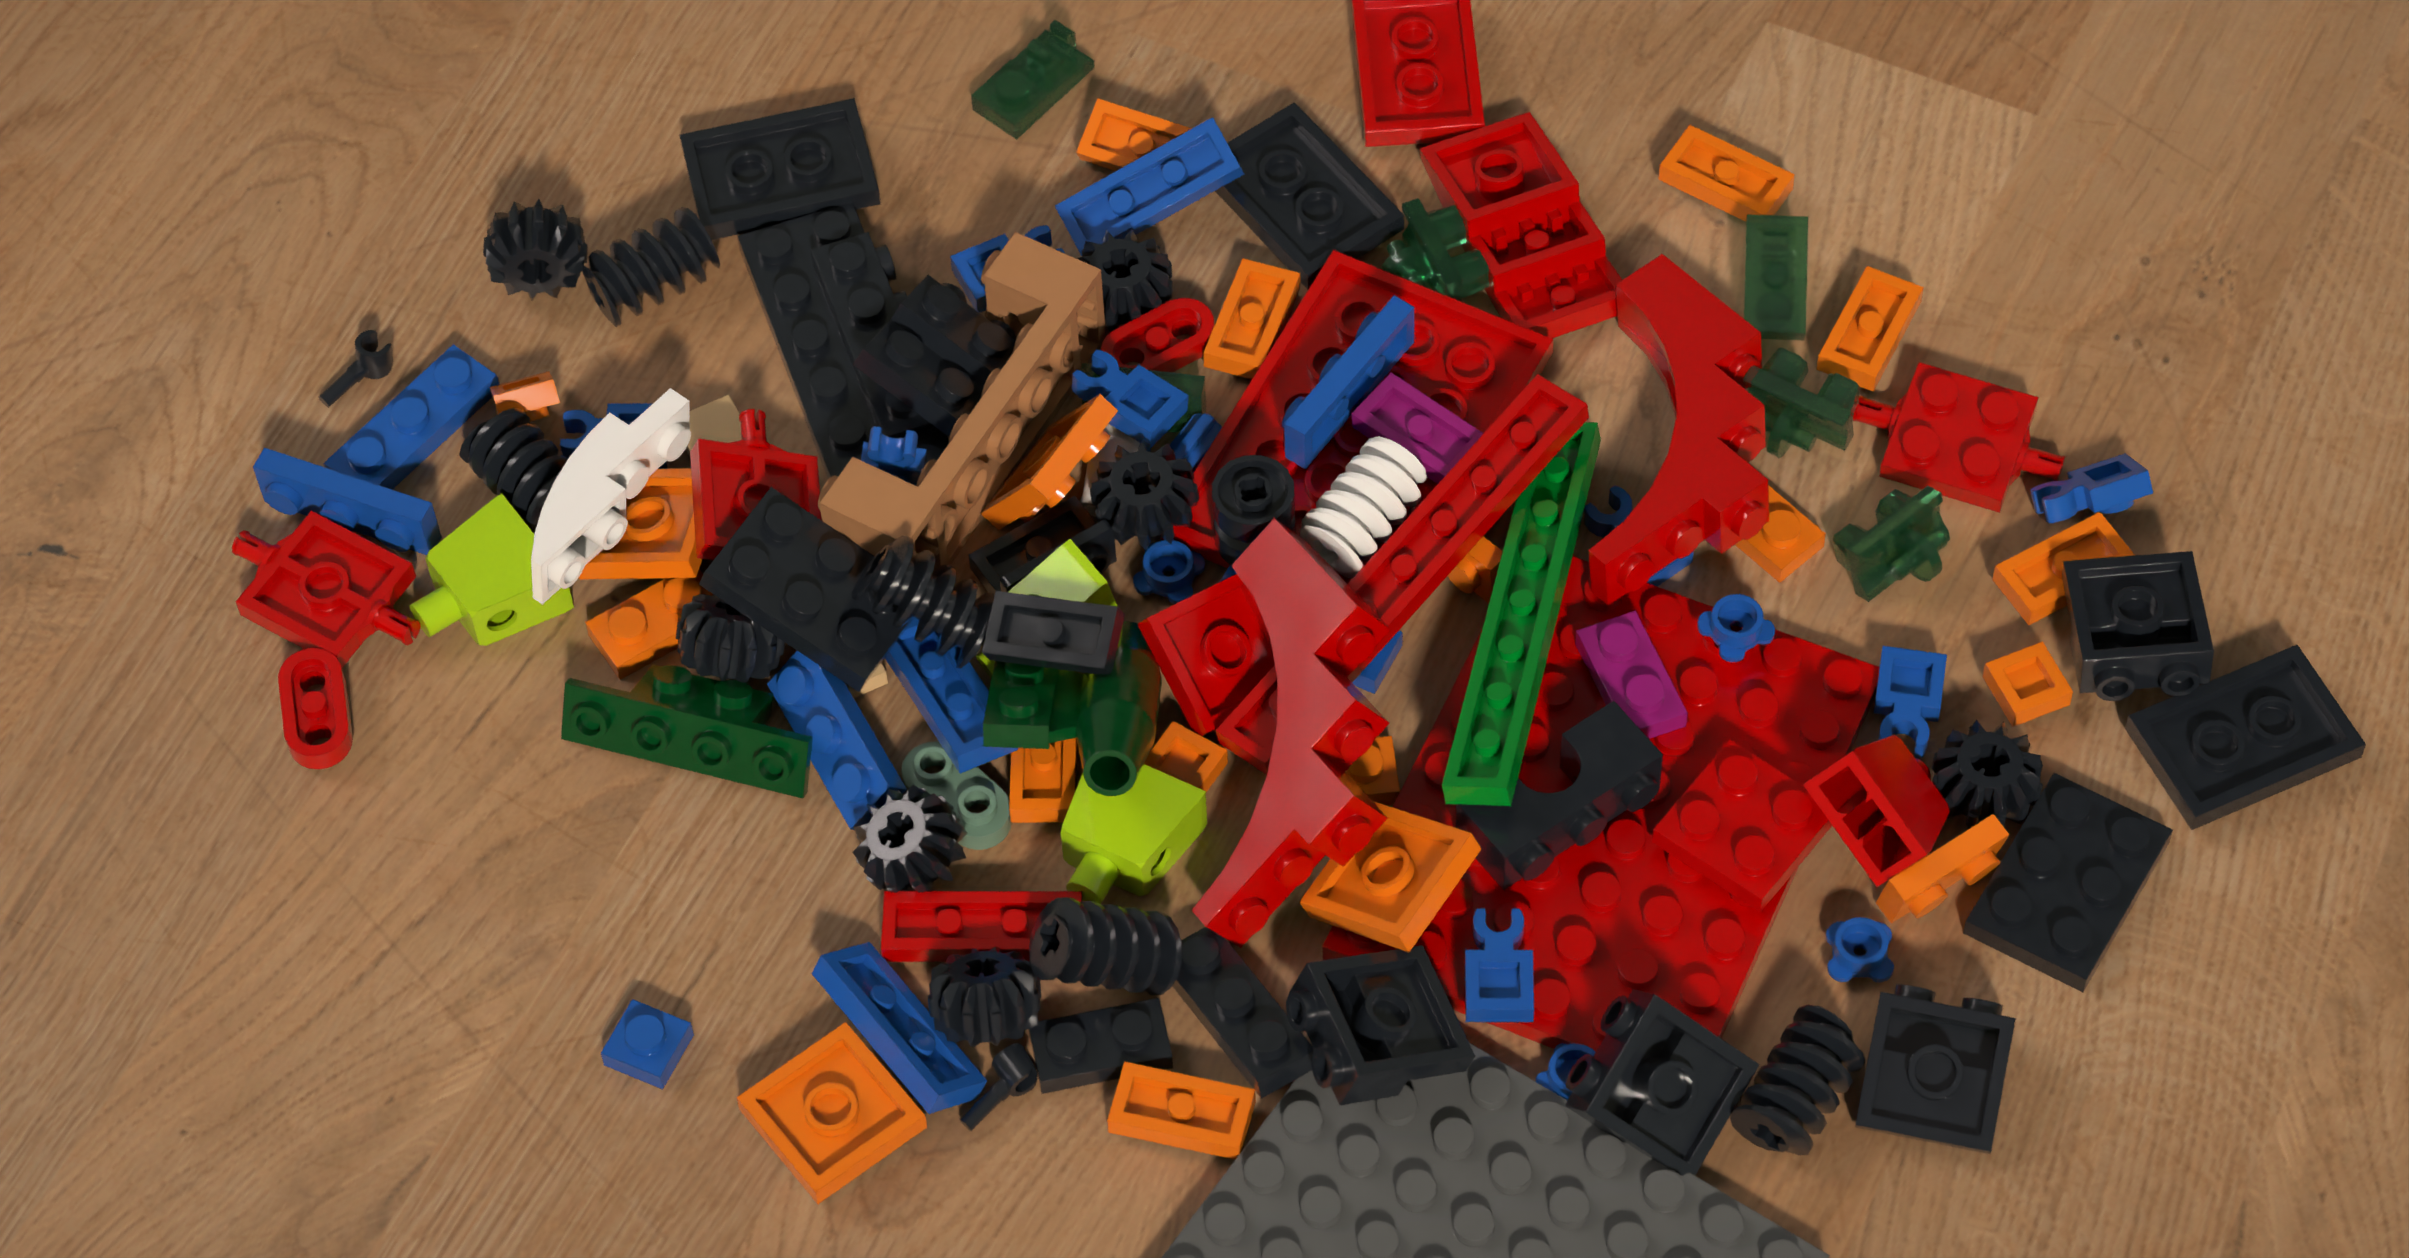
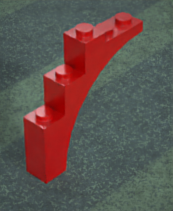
M1663 254L1616 284L1618 327L1647 355L1666 386L1676 420L1669 452L1650 490L1619 526L1588 550L1591 592L1607 606L1626 593L1639 590L1648 582L1651 576L1677 558L1681 559L1690 555L1702 541L1706 540L1722 554L1741 540H1747L1755 536L1769 522L1768 479L1749 464L1766 447L1765 405L1746 390L1762 375L1761 332Z
M1275 518L1231 565L1257 603L1270 635L1277 675V724L1267 777L1249 825L1225 868L1192 909L1193 913L1205 927L1240 948L1252 935L1259 932L1265 926L1268 918L1293 890L1309 878L1315 866L1325 855L1344 867L1356 853L1367 846L1372 835L1388 819L1346 771L1358 757L1369 750L1373 741L1389 724L1385 717L1356 688L1348 677L1362 662L1370 657L1375 647L1391 629L1307 541Z

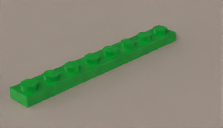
M1585 422L1516 499L1442 782L1446 804L1511 806L1601 443L1598 422Z

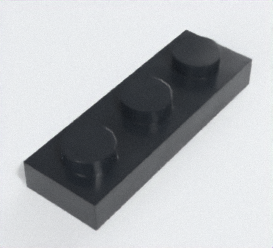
M1207 927L1182 939V963L1179 976L1173 984V988L1260 1098H1264L1312 1071L1313 1046L1302 1032H1297L1291 1027L1285 1011L1229 942Z

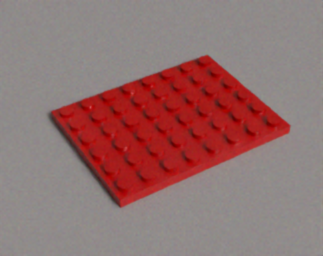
M1573 556L1518 778L1530 789L1542 793L1560 792L1573 784L1560 769L1562 734L1606 706L1575 645L1576 631L1635 610L1688 712L1687 724L1683 728L1649 739L1663 754L1660 788L1656 796L1642 809L1635 812H1630L1627 809L1609 821L1601 834L1590 843L1583 846L1574 844L1557 855L1548 869L1538 877L1528 881L1522 878L1503 890L1477 859H1474L1413 946L1423 945L1453 1010L1465 1014V950H1480L1473 939V917L1477 908H1485L1487 927L1495 932H1503L1511 925L1512 909L1520 908L1524 916V934L1522 943L1517 950H1533V1022L1486 1023L1553 1049L1560 1043L1567 1045L1582 1044L1596 1052L1607 1034L1600 1027L1606 1009L1619 996L1628 998L1632 990L1635 989L1657 995L1722 1039L1798 868L1760 913L1652 843L1653 829L1729 739L1802 785L1851 752L1876 696L1879 666L1776 629L1771 643L1754 646L1745 652L1744 659L1739 662H1728L1720 657V648L1712 638L1703 636L1698 631L1699 616L1705 611L1712 612L1713 606L1646 583L1637 591L1626 593L1607 606L1591 592L1589 562ZM1739 626L1730 627L1735 632L1742 630V627ZM1482 629L1393 805V808L1456 828V804L1445 803L1442 782ZM1332 926L1322 946V959H1335L1398 948Z

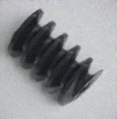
M681 207L674 213V224L668 219L659 218L653 223V235L647 230L639 228L631 235L632 246L624 240L617 239L610 245V257L603 251L595 250L589 255V268L583 265L582 269L595 302L604 316L617 327L621 325L620 305L625 304L636 316H639L643 313L640 295L646 293L659 306L664 303L662 284L667 282L680 295L685 292L684 273L689 272L702 284L707 280L704 263L710 261L715 267L719 268L720 261L712 240L697 215L689 208Z
M519 408L502 411L488 421L479 424L465 438L459 452V456L463 461L469 463V467L479 478L483 479L485 485L493 494L504 495L534 534L542 507L550 489L568 460L566 456L558 455L559 450L551 440L544 439L542 430L536 424H530L528 415L523 409Z
M901 536L889 545H885L870 561L851 593L852 598L857 600L870 589H873L877 593L872 612L879 614L890 604L894 603L898 608L893 626L900 628L913 617L916 618L919 622L914 640L920 643L934 631L940 634L935 654L941 657L954 646L959 647L961 651L956 668H962L978 653L985 641L995 595L993 593H985L976 599L978 586L975 581L965 578L955 585L957 572L953 566L944 564L934 570L936 560L934 553L929 550H922L912 557L914 550L913 539L909 536Z
M1064 897L1056 898L1048 903L1037 917L1031 932L1029 961L1033 974L1041 980L1048 981L1057 978L1066 984L1080 981L1084 986L1095 987L1101 984L1109 990L1125 988L1130 993L1146 991L1152 996L1162 995L1171 989L1179 976L1182 963V942L1179 930L1172 918L1161 911H1143L1135 907L1122 908L1115 904L1100 905L1095 901H1077L1074 898Z
M1804 1005L1799 1007L1793 1016V1023L1787 1025L1782 1033L1780 1044L1775 1045L1767 1058L1768 1064L1761 1066L1754 1078V1085L1748 1087L1741 1099V1106L1733 1110L1730 1116L1732 1127L1745 1139L1763 1149L1778 1152L1786 1151L1800 1156L1808 1155L1814 1145L1809 1134H1821L1827 1124L1822 1113H1834L1840 1103L1835 1092H1847L1853 1082L1849 1072L1860 1071L1866 1062L1863 1052L1854 1043L1852 1031L1847 1024L1834 1013L1821 1006Z

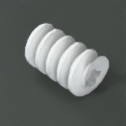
M1380 436L1369 438L1361 447L1360 455L1354 456L1347 464L1345 473L1339 474L1333 481L1331 490L1325 491L1316 502V508L1311 509L1304 516L1300 537L1307 541L1338 574L1347 578H1353L1363 568L1361 560L1369 561L1378 551L1375 542L1385 543L1393 534L1391 525H1401L1407 518L1405 507H1415L1421 501V491L1416 484L1424 483L1426 480L1425 467L1412 453L1398 443Z

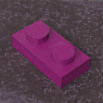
M1392 372L1351 414L1352 427L1368 438L1380 436L1405 447L1425 467L1427 478L1436 484L1447 475L1484 434Z
M1636 610L1576 631L1575 645L1605 705L1615 701L1648 739L1686 726L1688 712Z

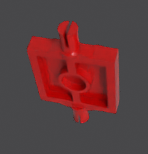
M1918 362L1908 392L1898 401L1896 407L1860 396L1853 416V421L1855 422L1858 421L1888 430V446L1881 463L1879 477L1999 513L2009 486L2020 476L2022 470L2058 481L2066 457L2030 447L2029 429L2037 410L2039 397Z
M747 409L739 414L741 427L740 441L726 443L698 438L690 451L697 558L714 560L771 487L822 520L821 512L818 508L820 484L817 456L787 452L773 444H769L766 437V414L762 410H758L756 415L755 409Z
M310 511L292 534L274 545L252 535L247 530L239 533L241 539L235 538L232 544V553L258 566L255 579L235 601L240 615L303 649L320 648L331 652L337 657L342 668L366 638L378 630L401 641L404 645L412 644V637L417 638L421 627L420 622L393 609L394 604L416 578L411 562L313 511Z

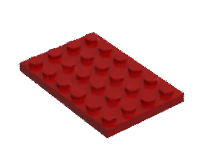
M1333 250L1194 471V478L1192 480L1197 484L1199 501L1197 506L1191 508L1193 519L1190 527L1173 526L1175 533L1173 540L1183 543L1190 551L1200 553L1204 559L1228 569L1230 564L1221 557L1215 545L1212 483L1223 466L1229 461L1245 455H1262L1277 460L1288 469L1294 481L1296 534L1300 536L1304 516L1311 509L1316 508V502L1325 491L1331 490L1333 481L1339 474L1345 473L1347 464L1354 456L1360 455L1361 447L1369 438L1352 427L1351 415L1305 470L1293 461L1285 458L1284 429L1282 428L1284 415L1296 398L1300 396L1306 398L1319 383L1321 372L1329 359L1335 354L1343 355L1352 345L1363 320L1371 312L1379 313L1394 295L1414 306V343L1382 381L1392 372L1482 433L1493 424L1537 374L1540 375L1553 354V339ZM1426 478L1424 483L1416 484L1421 491L1422 499L1415 507H1405L1407 518L1437 486L1429 478ZM1391 525L1392 532L1394 533L1400 525ZM1375 542L1377 544L1378 550L1384 544ZM1361 560L1363 566L1368 562L1366 560ZM1340 575L1347 584L1353 579Z

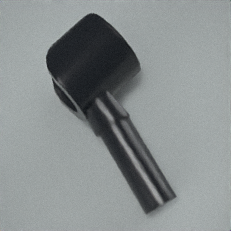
M367 330L356 337V361L346 369L342 376L318 396L326 407L329 408L356 382L359 383L364 377L380 379L390 373L393 364L392 344L389 343L382 350L376 352L378 337L375 330Z
M1015 1043L1004 1048L992 1060V1067L1000 1080L994 1083L959 1119L968 1130L972 1131L1001 1101L1004 1102L1010 1095H1024L1036 1086L1038 1080L1037 1070L1021 1044Z

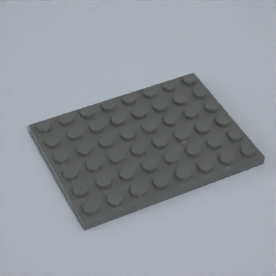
M1471 1043L1469 1044L1475 1054V1058L1465 1072L1407 1081L1400 1094L1394 1097L1339 1106L1332 1088L1320 1087L1312 1071L1297 1078L1162 1256V1258L1830 1257L1827 1253L1688 1172L1682 1176L1641 1153L1631 1145L1602 1131L1564 1106L1567 1102L1566 1099Z

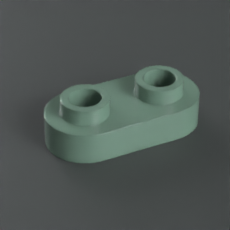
M937 741L920 744L906 755L901 769L903 783L907 788L905 793L914 784L919 788H924L930 794L934 793L937 796L941 795L954 807L955 816L963 822L964 829L967 832L958 842L961 846L974 850H983L998 845L1006 838L1012 826L1009 798L1004 790L978 767L960 774L940 742ZM931 766L944 767L942 771L935 774L924 772V769ZM975 804H983L988 807L982 813H971L968 811Z

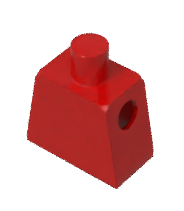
M1896 735L1855 748L1803 784L1876 887L1928 855L1950 813L1948 803L1931 781V773L1927 765L1920 759L1915 758L1902 739Z

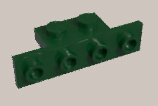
M652 665L631 692L574 678H569L565 682L561 739L802 799L808 791L813 737L765 725L772 713V693L752 689L749 684L738 680H725L722 682L694 675L688 669L676 665Z

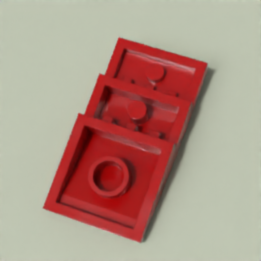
M1530 112L1420 148V158L1440 203L1470 264L1501 318L1553 339L1617 316L1616 284L1622 278L1606 257L1605 237L1580 202L1578 181Z

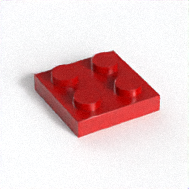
M1238 574L1204 589L1137 624L1192 731L1200 736L1217 729L1275 665L1270 635L1257 603Z
M1729 739L1655 826L1652 843L1761 913L1832 827V824L1802 784Z

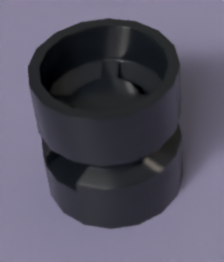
M1245 455L1229 461L1218 471L1212 483L1215 545L1226 562L1232 565L1274 518L1296 533L1294 481L1288 469L1277 460L1262 455Z

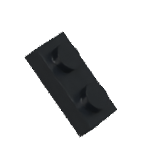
M996 591L982 653L992 661L1090 674H1110L1114 668L1125 614L1118 606Z
M1159 998L1038 1021V1025L1029 1029L1042 1094L1119 1079L1124 1061L1163 1070L1173 1068L1172 1052Z

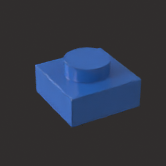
M632 999L601 1052L603 1064L623 1074L664 1089L694 1036L692 1025L688 1021Z

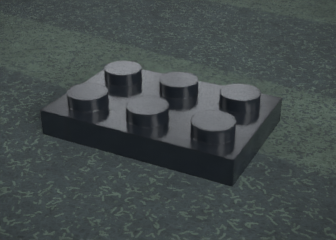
M855 98L680 135L698 218L704 225L711 240L752 232L835 206L853 203L856 210L881 204L879 188Z
M1295 102L1228 142L1244 175L1215 190V192L1289 270L1300 273L1301 283L1307 289L1310 288L1333 250L1358 259L1404 230V214Z
M772 487L709 565L699 583L700 586L858 692L861 691L914 619L913 617L900 628L893 626L898 608L894 603L890 604L879 614L872 612L877 593L873 589H870L857 600L853 599L851 593L858 579L875 556Z
M2298 644L2211 680L2210 683L2199 685L2190 694L2173 696L2128 715L2125 727L2191 830L2360 759L2366 743Z
M2053 773L2040 798L2035 803L1966 919L1963 934L2084 992L2170 843L2173 829Z

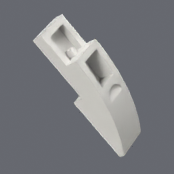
M670 388L630 425L609 413L588 433L572 453L550 489L535 530L531 556L533 599L543 605L560 588L566 589L573 585L580 577L587 563L603 549L609 550L621 540L628 524L626 519V498L632 499L637 496L646 485L648 478L666 461L676 460L689 444L691 431L690 401Z

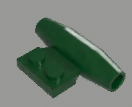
M1123 622L1114 668L1110 674H1081L1068 670L995 661L983 721V747L1049 749L1050 743L1077 738L1084 779L1093 791L1104 796H1118L1130 790L1154 744L1162 688L1159 665L1137 625L1138 623Z

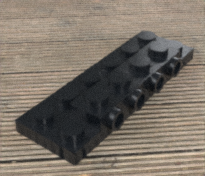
M853 203L835 206L737 236L741 255L827 478L829 479L834 475L839 476L852 457L861 460L863 443L869 442L870 430L874 426L881 427L882 434L891 438H904L906 430L915 431L918 434L917 448L927 449V462L931 459L938 460L949 444L947 435L853 365L862 349L891 320L899 305L907 297L905 291L893 294L889 282L896 280V272L890 252L886 245L874 247L869 232H864Z

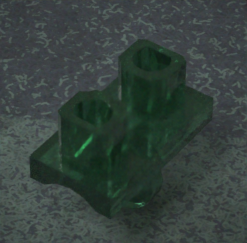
M1419 198L1402 203V211L1408 221V226L1402 233V240H1395L1387 246L1390 257L1382 264V270L1461 302L1462 298L1489 287V268L1480 250L1474 249L1450 257L1447 251L1466 243L1464 221L1455 205L1426 212Z
M1782 347L1777 349L1762 369L1753 365L1743 378V384L1749 387L1748 392L1765 405V432L1770 434L1766 451L1777 458L1783 457L1791 445L1810 452L1817 438L1845 451L1854 436L1852 417L1860 397L1859 385L1840 374L1830 373L1817 395L1801 388L1800 385L1809 372L1808 363L1801 356Z
M1926 486L1912 497L1894 489L1879 501L1878 507L1875 510L1878 523L1867 531L1858 525L1849 523L1834 535L1832 541L1837 562L1851 572L1856 595L1869 602L1895 581L1902 580L1910 573L1924 582L1931 581L1941 573L1942 561L1938 552L1947 546V542L1950 540L1949 530L1940 515V505L1943 502L1941 492Z

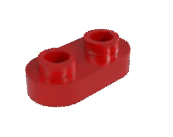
M1191 298L1173 299L1110 332L1102 342L1101 350L1111 354L1117 360L1119 370L1126 375L1137 365L1125 364L1128 362H1138L1145 369L1160 378H1164L1203 357V352L1214 328V317L1211 310L1198 300ZM1182 334L1191 335V337L1185 340L1176 338Z
M307 648L297 651L284 661L278 673L284 737L292 758L298 764L309 769L329 768L338 764L347 756L353 743L346 679L339 660L331 652L320 648ZM312 685H324L319 691L305 692ZM319 738H330L325 743L312 745Z

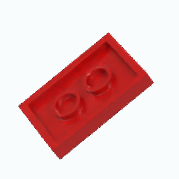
M1352 0V18L1365 147L1436 143L1485 127L1471 0Z

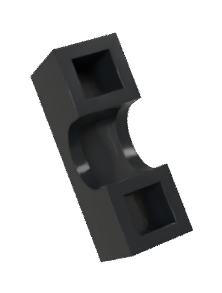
M1612 701L1562 734L1560 769L1573 782L1570 787L1560 792L1542 793L1530 789L1518 778L1511 806L1456 804V828L1472 833L1481 847V851L1476 856L1477 861L1497 884L1505 890L1522 878L1528 881L1541 875L1548 869L1557 855L1572 845L1583 846L1590 843L1601 834L1609 821L1627 809L1630 812H1635L1645 807L1656 796L1660 788L1663 754L1618 704Z

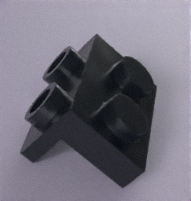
M1074 495L969 554L970 569L988 593L995 595L996 591L1008 592L1062 544L1071 539L1102 575L1111 564L1117 561L1113 529L1107 520L1096 523Z

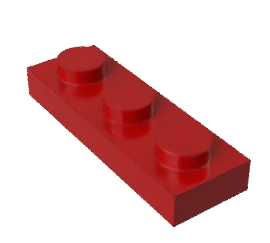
M884 891L881 954L887 962H946L947 956L952 954H969L972 948L978 951H989L996 946L1000 948L1001 953L1021 952L1024 960L1029 961L1031 932L1037 917L1044 907L1056 898L1069 897L1077 901H1083L1082 891Z

